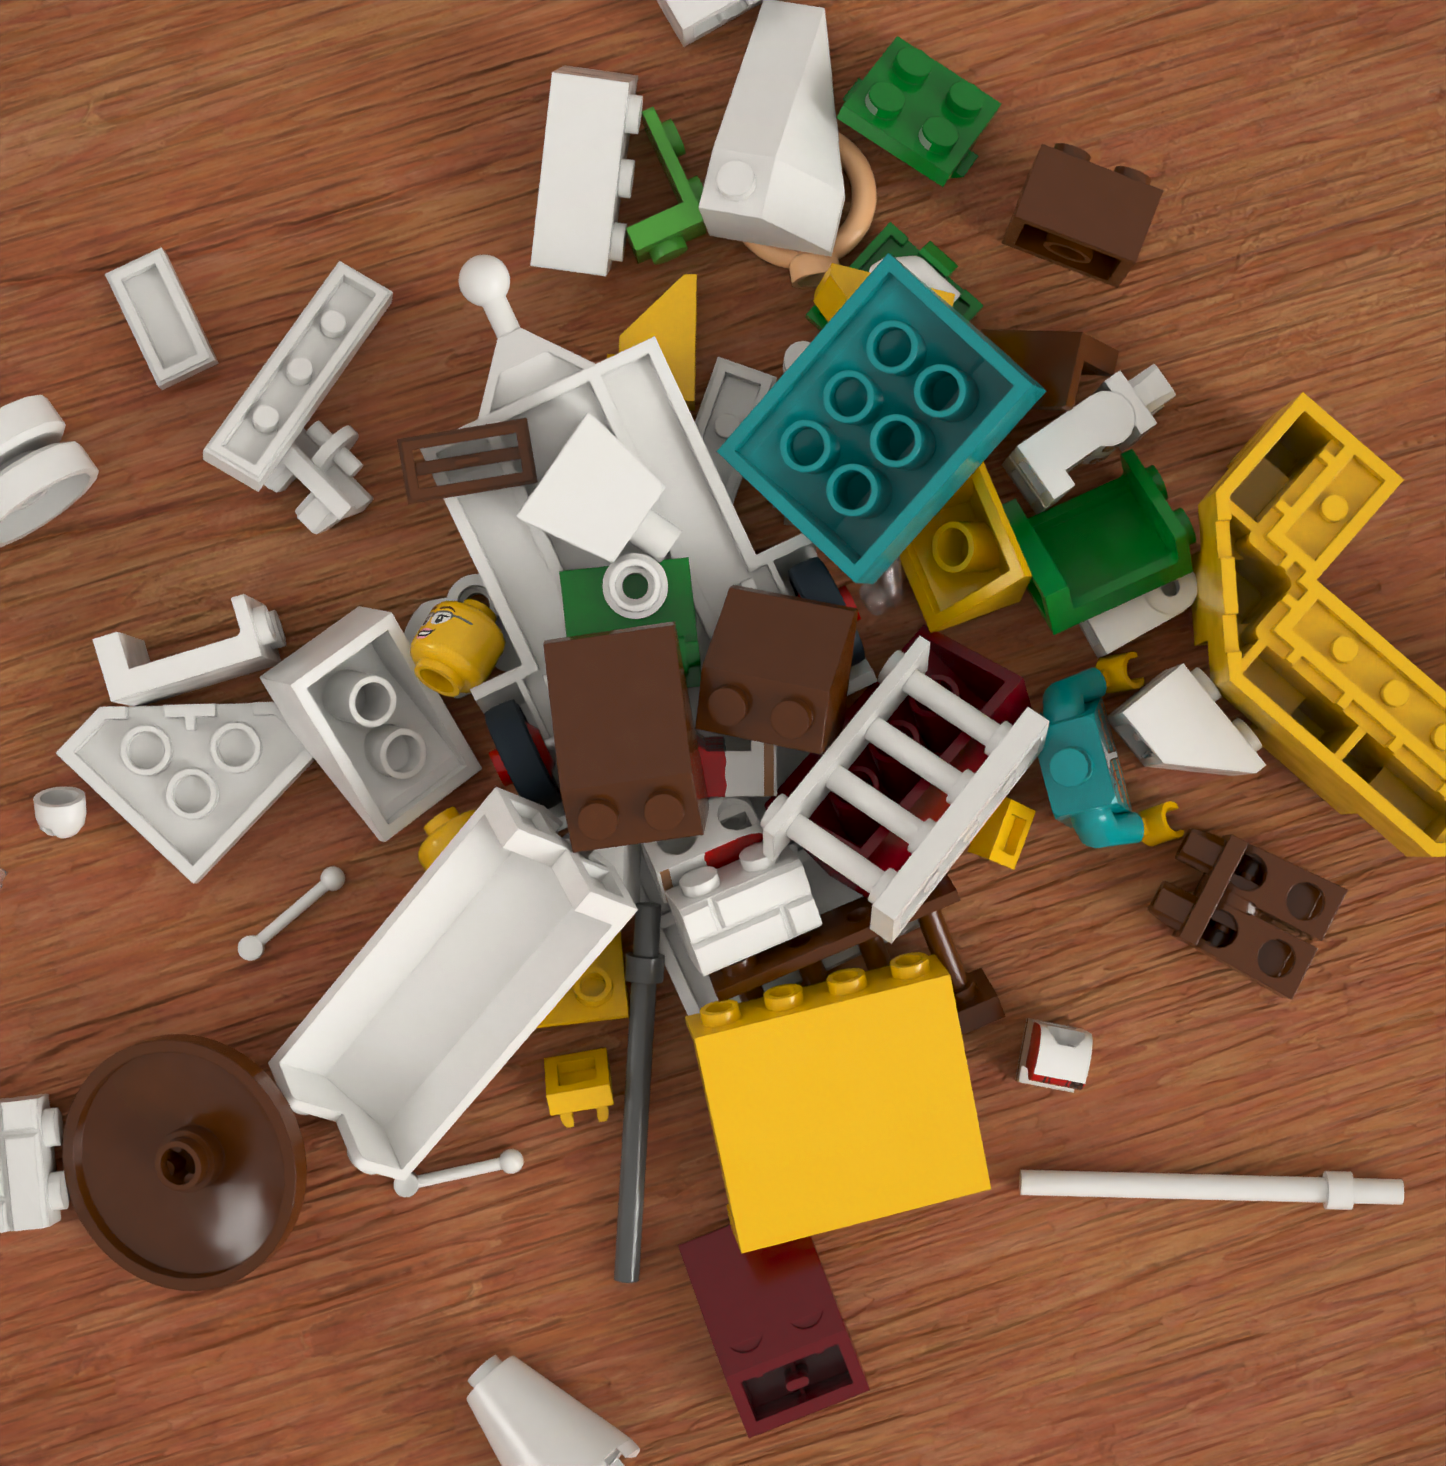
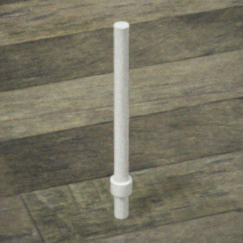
M1020 1169L1019 1176L1020 1195L1323 1203L1324 1209L1352 1210L1354 1204L1402 1205L1404 1202V1183L1402 1179L1353 1178L1351 1171H1324L1322 1177Z

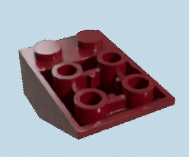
M728 1224L678 1244L724 1377L748 1438L870 1391L865 1371L811 1236L741 1254L731 1225Z

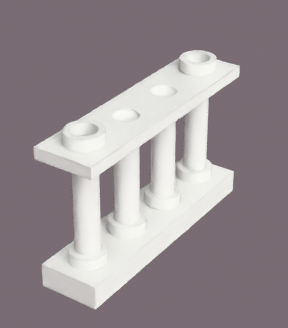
M921 636L917 638L906 653L897 650L892 654L878 676L879 687L789 797L783 793L780 794L770 804L760 823V826L764 828L763 855L773 862L792 839L870 893L868 901L872 903L870 929L891 944L1043 750L1050 722L1027 707L1014 725L1008 721H1004L1000 725L925 675L928 669L931 642ZM907 695L986 746L984 754L989 757L976 773L969 769L963 773L886 722ZM869 743H872L948 795L946 802L950 806L938 822L931 818L923 822L848 770ZM830 791L909 844L907 851L912 855L898 872L892 868L883 871L808 819Z

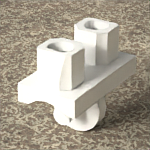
M319 420L311 425L307 431L303 428L264 484L268 489L278 493L286 490L297 477L311 492L296 508L295 513L297 518L314 534L327 531L342 519L363 512L374 500L353 478L364 465L349 451L359 438V434L350 425L341 428L334 434Z

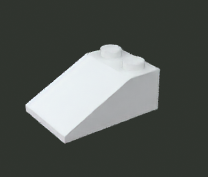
M358 606L259 678L296 737L380 841L386 842L479 772L482 767L439 693L427 687L416 676L414 672L416 665L410 655L411 645L392 612Z

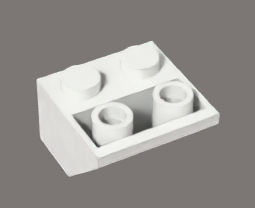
M1182 663L1162 671L1107 716L1109 724L1144 767L1237 776L1257 773L1266 766L1256 753L1262 748L1258 737L1240 718L1237 717L1232 722L1215 703L1221 698L1219 690L1211 679L1198 667L1190 672Z

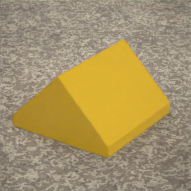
M984 462L899 555L930 632H938L1020 602L1032 577Z

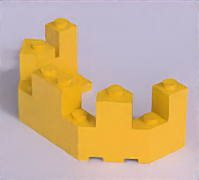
M1302 392L1263 423L1226 466L1228 468L1226 473L1198 504L1201 550L1191 555L1193 572L1197 582V596L1192 604L1194 645H1208L1211 681L1228 702L1253 722L1250 728L1260 740L1262 747L1339 814H1358L1407 857H1445L1446 692L1317 580L1404 479Z

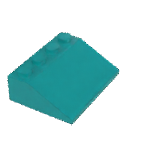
M888 253L716 452L855 583L874 584L1042 397L1046 390L995 343L893 255Z

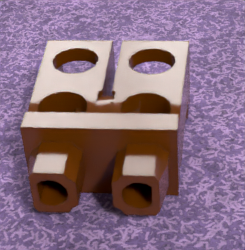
M1193 828L1189 829L1177 850L1175 859L1202 872L1203 875L1193 894L1167 881H1162L1148 907V911L1165 925L1175 929L1171 935L1172 937L1250 978L1278 996L1292 1000L1318 948L1260 919L1261 914L1289 927L1288 929L1310 940L1322 941L1348 889L1253 846L1232 834L1223 835L1220 838L1211 833Z

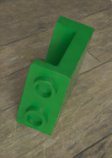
M1133 449L1120 454L1123 474L1119 478L1033 517H1026L1016 498L1002 504L1032 574L1026 589L1053 635L1193 572L1189 545L1196 543L1193 526L1182 508L1172 510L1167 503V489L1156 467L1150 465L1145 468Z

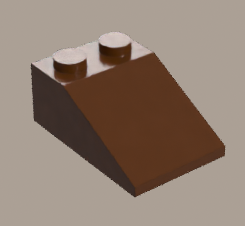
M675 621L545 640L543 647L559 785L573 853L704 835L709 801Z

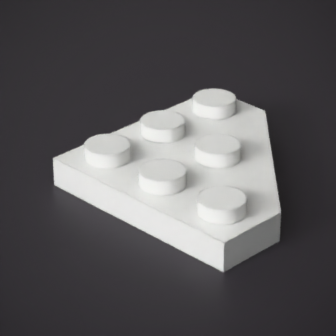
M274 702L99 707L56 752L66 764L193 884H197L315 760L290 729Z

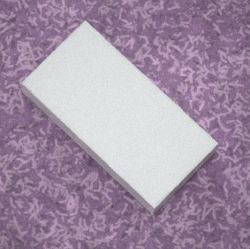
M162 247L105 274L160 389L164 390L219 364L170 259Z

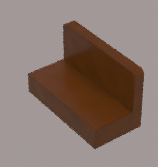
M981 329V332L1046 390L1031 409L1070 411L1075 404L1081 375H1114L1119 351L1084 332Z

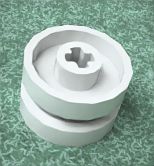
M43 395L27 396L0 408V547L27 536L68 509L86 493L96 481L99 473L98 468L80 444L75 441L60 442L66 424L50 401Z

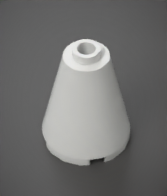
M497 1355L492 1356L468 1379V1383L474 1389L469 1393L466 1400L501 1466H625L619 1459L621 1455L625 1458L636 1457L640 1452V1448L630 1437L514 1355L503 1362Z

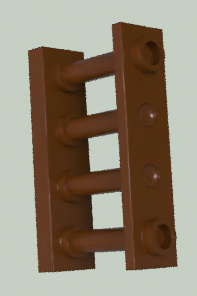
M946 873L909 922L917 919L930 954L937 956L951 976L961 1034L964 1035L1006 1016L998 995L983 969L979 968L970 973L964 970L941 911L942 908L961 901L955 886ZM863 896L820 914L822 926L709 974L719 1002L729 1000L738 995L741 1002L761 998L765 992L762 985L797 970L805 987L826 982L828 974L822 960L855 945H858L868 971L890 966L891 957L883 938L870 929L872 903Z

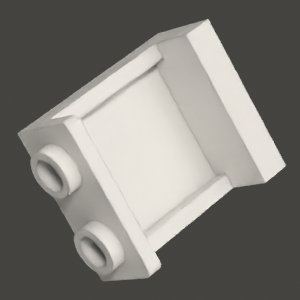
M245 594L232 597L231 601L240 628V633L237 636L150 662L144 640L120 632L92 639L111 702L128 706H145L276 666L281 662L278 648L286 646L284 631L275 610L268 611L263 603Z

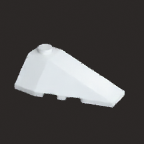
M763 0L713 146L699 210L709 236L832 257L845 202V189L840 158L825 8L777 0Z

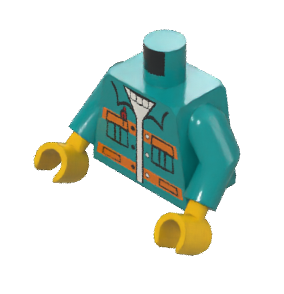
M1136 652L1101 657L1096 664V668L1091 667L1052 683L1042 696L1043 712H1040V715L1050 722L1045 745L1038 755L1053 815L1056 820L1070 828H1074L1080 841L1086 846L1093 848L1133 844L1140 841L1152 847L1184 835V830H1172L1166 820V813L1179 809L1175 802L1168 801L1142 810L1138 814L1132 811L1102 698L1105 693L1139 689L1144 684V677L1130 679L1127 674V663L1130 659L1138 657Z

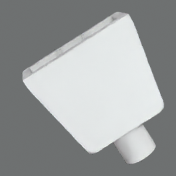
M586 413L516 516L527 524L612 563L617 559L628 541L660 563L682 532V530L651 509L664 491L665 486L590 413Z

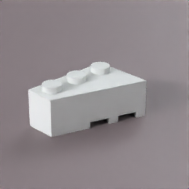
M566 65L552 72L530 266L606 276L611 269L612 261L623 262L627 224L618 223L621 197H631L634 180L635 160L627 159L630 133L638 134L641 122L643 96L636 95L638 75Z

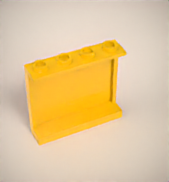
M914 952L899 955L890 961V966L866 972L860 968L842 969L831 973L827 977L826 982L801 987L798 984H782L766 990L761 998L741 1003L731 999L721 1002L718 1000L701 1007L700 1013L685 1016L687 1027L694 1042L729 1204L726 1207L729 1221L741 1254L991 1189L951 976L935 954L928 956L925 953Z

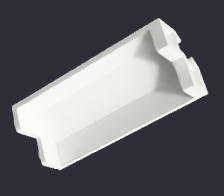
M495 787L268 1062L275 1082L288 1101L292 1111L300 1115L310 1114L336 1122L346 1145L349 1160L356 1168L366 1174H379L405 1181L638 911L615 867L595 850L587 859L579 852L573 853L572 846L556 833L564 823L545 806Z

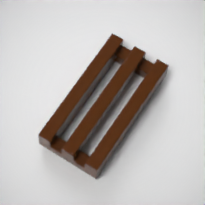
M527 418L397 439L408 504L538 483ZM513 433L517 435L518 446L418 463L414 461L413 450ZM521 459L523 472L419 489L417 476Z

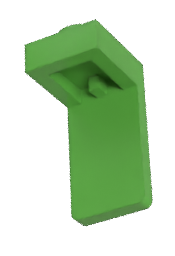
M650 107L642 111L643 126L679 204L627 227L626 233L628 243L637 263H642L651 258L653 263L658 265L688 250L686 242L705 234L706 226L699 210L703 185L697 175L687 179L678 160V157L686 154L681 137L672 119L661 123L654 107Z

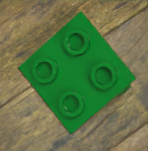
M689 557L666 559L659 563L664 569L668 580L667 597L658 611L641 619L625 618L613 611L606 602L602 584L605 572L609 566L559 571L566 637L675 621L687 688L700 687L701 662ZM640 574L629 575L623 582V591L631 599L642 598L648 591V582Z

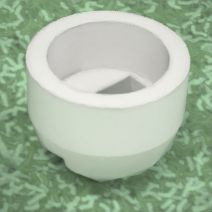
M53 787L45 789L34 796L35 818L40 830L47 835L57 836L61 839L69 838L76 835L84 826L87 808L85 792L75 787Z

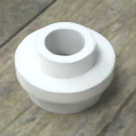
M640 553L626 554L617 558L607 568L602 584L603 594L608 605L617 614L629 619H641L654 614L663 605L668 593V580L664 569L655 559ZM640 574L646 578L648 591L642 598L631 599L625 595L623 582L629 575Z

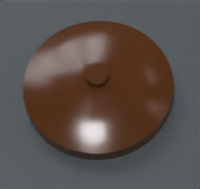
M188 1034L162 1035L140 1041L103 1061L88 1076L77 1092L67 1116L63 1136V1168L67 1189L77 1215L100 1249L123 1269L142 1280L164 1288L180 1291H202L226 1286L245 1277L269 1260L285 1243L298 1220L305 1197L307 1163L303 1138L297 1119L288 1101L274 1081L251 1059L228 1045L209 1038Z

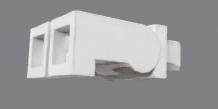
M1155 364L1127 381L1121 371H1118L1105 380L1091 396L1019 444L1003 462L1002 466L1037 515L1058 502L1075 486L1068 473L1081 464H1096L1105 460L1117 447L1123 452L1138 442L1157 424L1152 415L1160 411L1164 404L1176 396V393Z

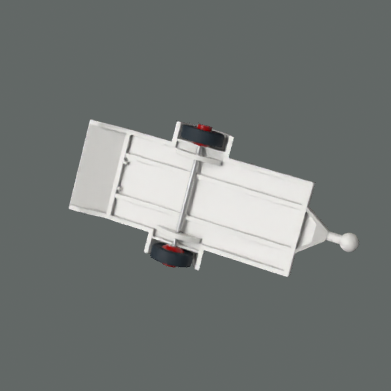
M477 255L470 258L463 265L459 273L460 290L469 302L483 307L496 334L497 343L478 419L458 429L527 418L539 483L586 413L596 417L665 486L664 491L651 509L682 530L663 560L689 557L701 672L728 590L732 585L857 608L847 587L843 585L837 588L825 564L817 556L815 544L803 533L757 555L755 554L655 336L595 364L520 327L506 297L510 287V275L507 267L501 260L491 255ZM516 433L422 448L420 451L425 461L515 447L518 446ZM521 459L432 473V476L437 486L518 473L523 472ZM538 483L443 498L522 665L470 689L476 703L485 715L488 730L496 746V749L489 752L490 758L505 787L514 784L520 797L545 806L564 823L557 831L559 832L567 828V822L559 785L543 643L545 640L566 637L559 571L610 566L612 562L527 524L516 517ZM628 541L617 558L631 553L647 554ZM859 612L857 621L861 620ZM857 629L847 696L877 682L873 669L865 658L864 647ZM700 687L688 688L694 726L696 725ZM695 729L696 732L704 737L728 736ZM777 746V789L810 752ZM771 796L749 797L760 821L766 812L764 804ZM792 839L787 844L800 859L811 888L810 892L815 900L819 915L863 897L829 876ZM641 851L640 902L661 904L659 953L665 955L664 964L688 1016L700 1013L701 1007L718 1001L709 975L703 977L689 958L669 903H663ZM917 919L907 923L897 938L919 928ZM855 945L823 959L822 962L826 971L861 955L858 945ZM797 970L762 986L766 991L778 985L800 984L803 981ZM739 995L731 998V1000L741 1003Z

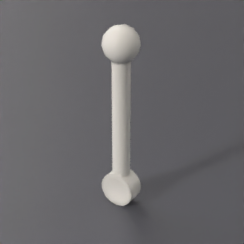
M335 866L324 869L321 873V881L260 933L246 936L240 940L238 944L239 955L248 961L260 958L268 941L328 890L337 891L344 885V872Z
M507 1149L501 1153L499 1158L421 1175L412 1172L405 1181L395 1179L394 1190L399 1196L410 1197L419 1188L499 1170H503L508 1174H514L521 1170L524 1159L518 1150Z

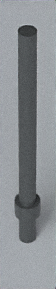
M652 902L636 903L638 911L635 913L633 952L626 954L625 980L631 982L614 1268V1280L622 1283L638 1282L640 1275L657 984L662 983L664 979L665 955L659 953L661 904Z

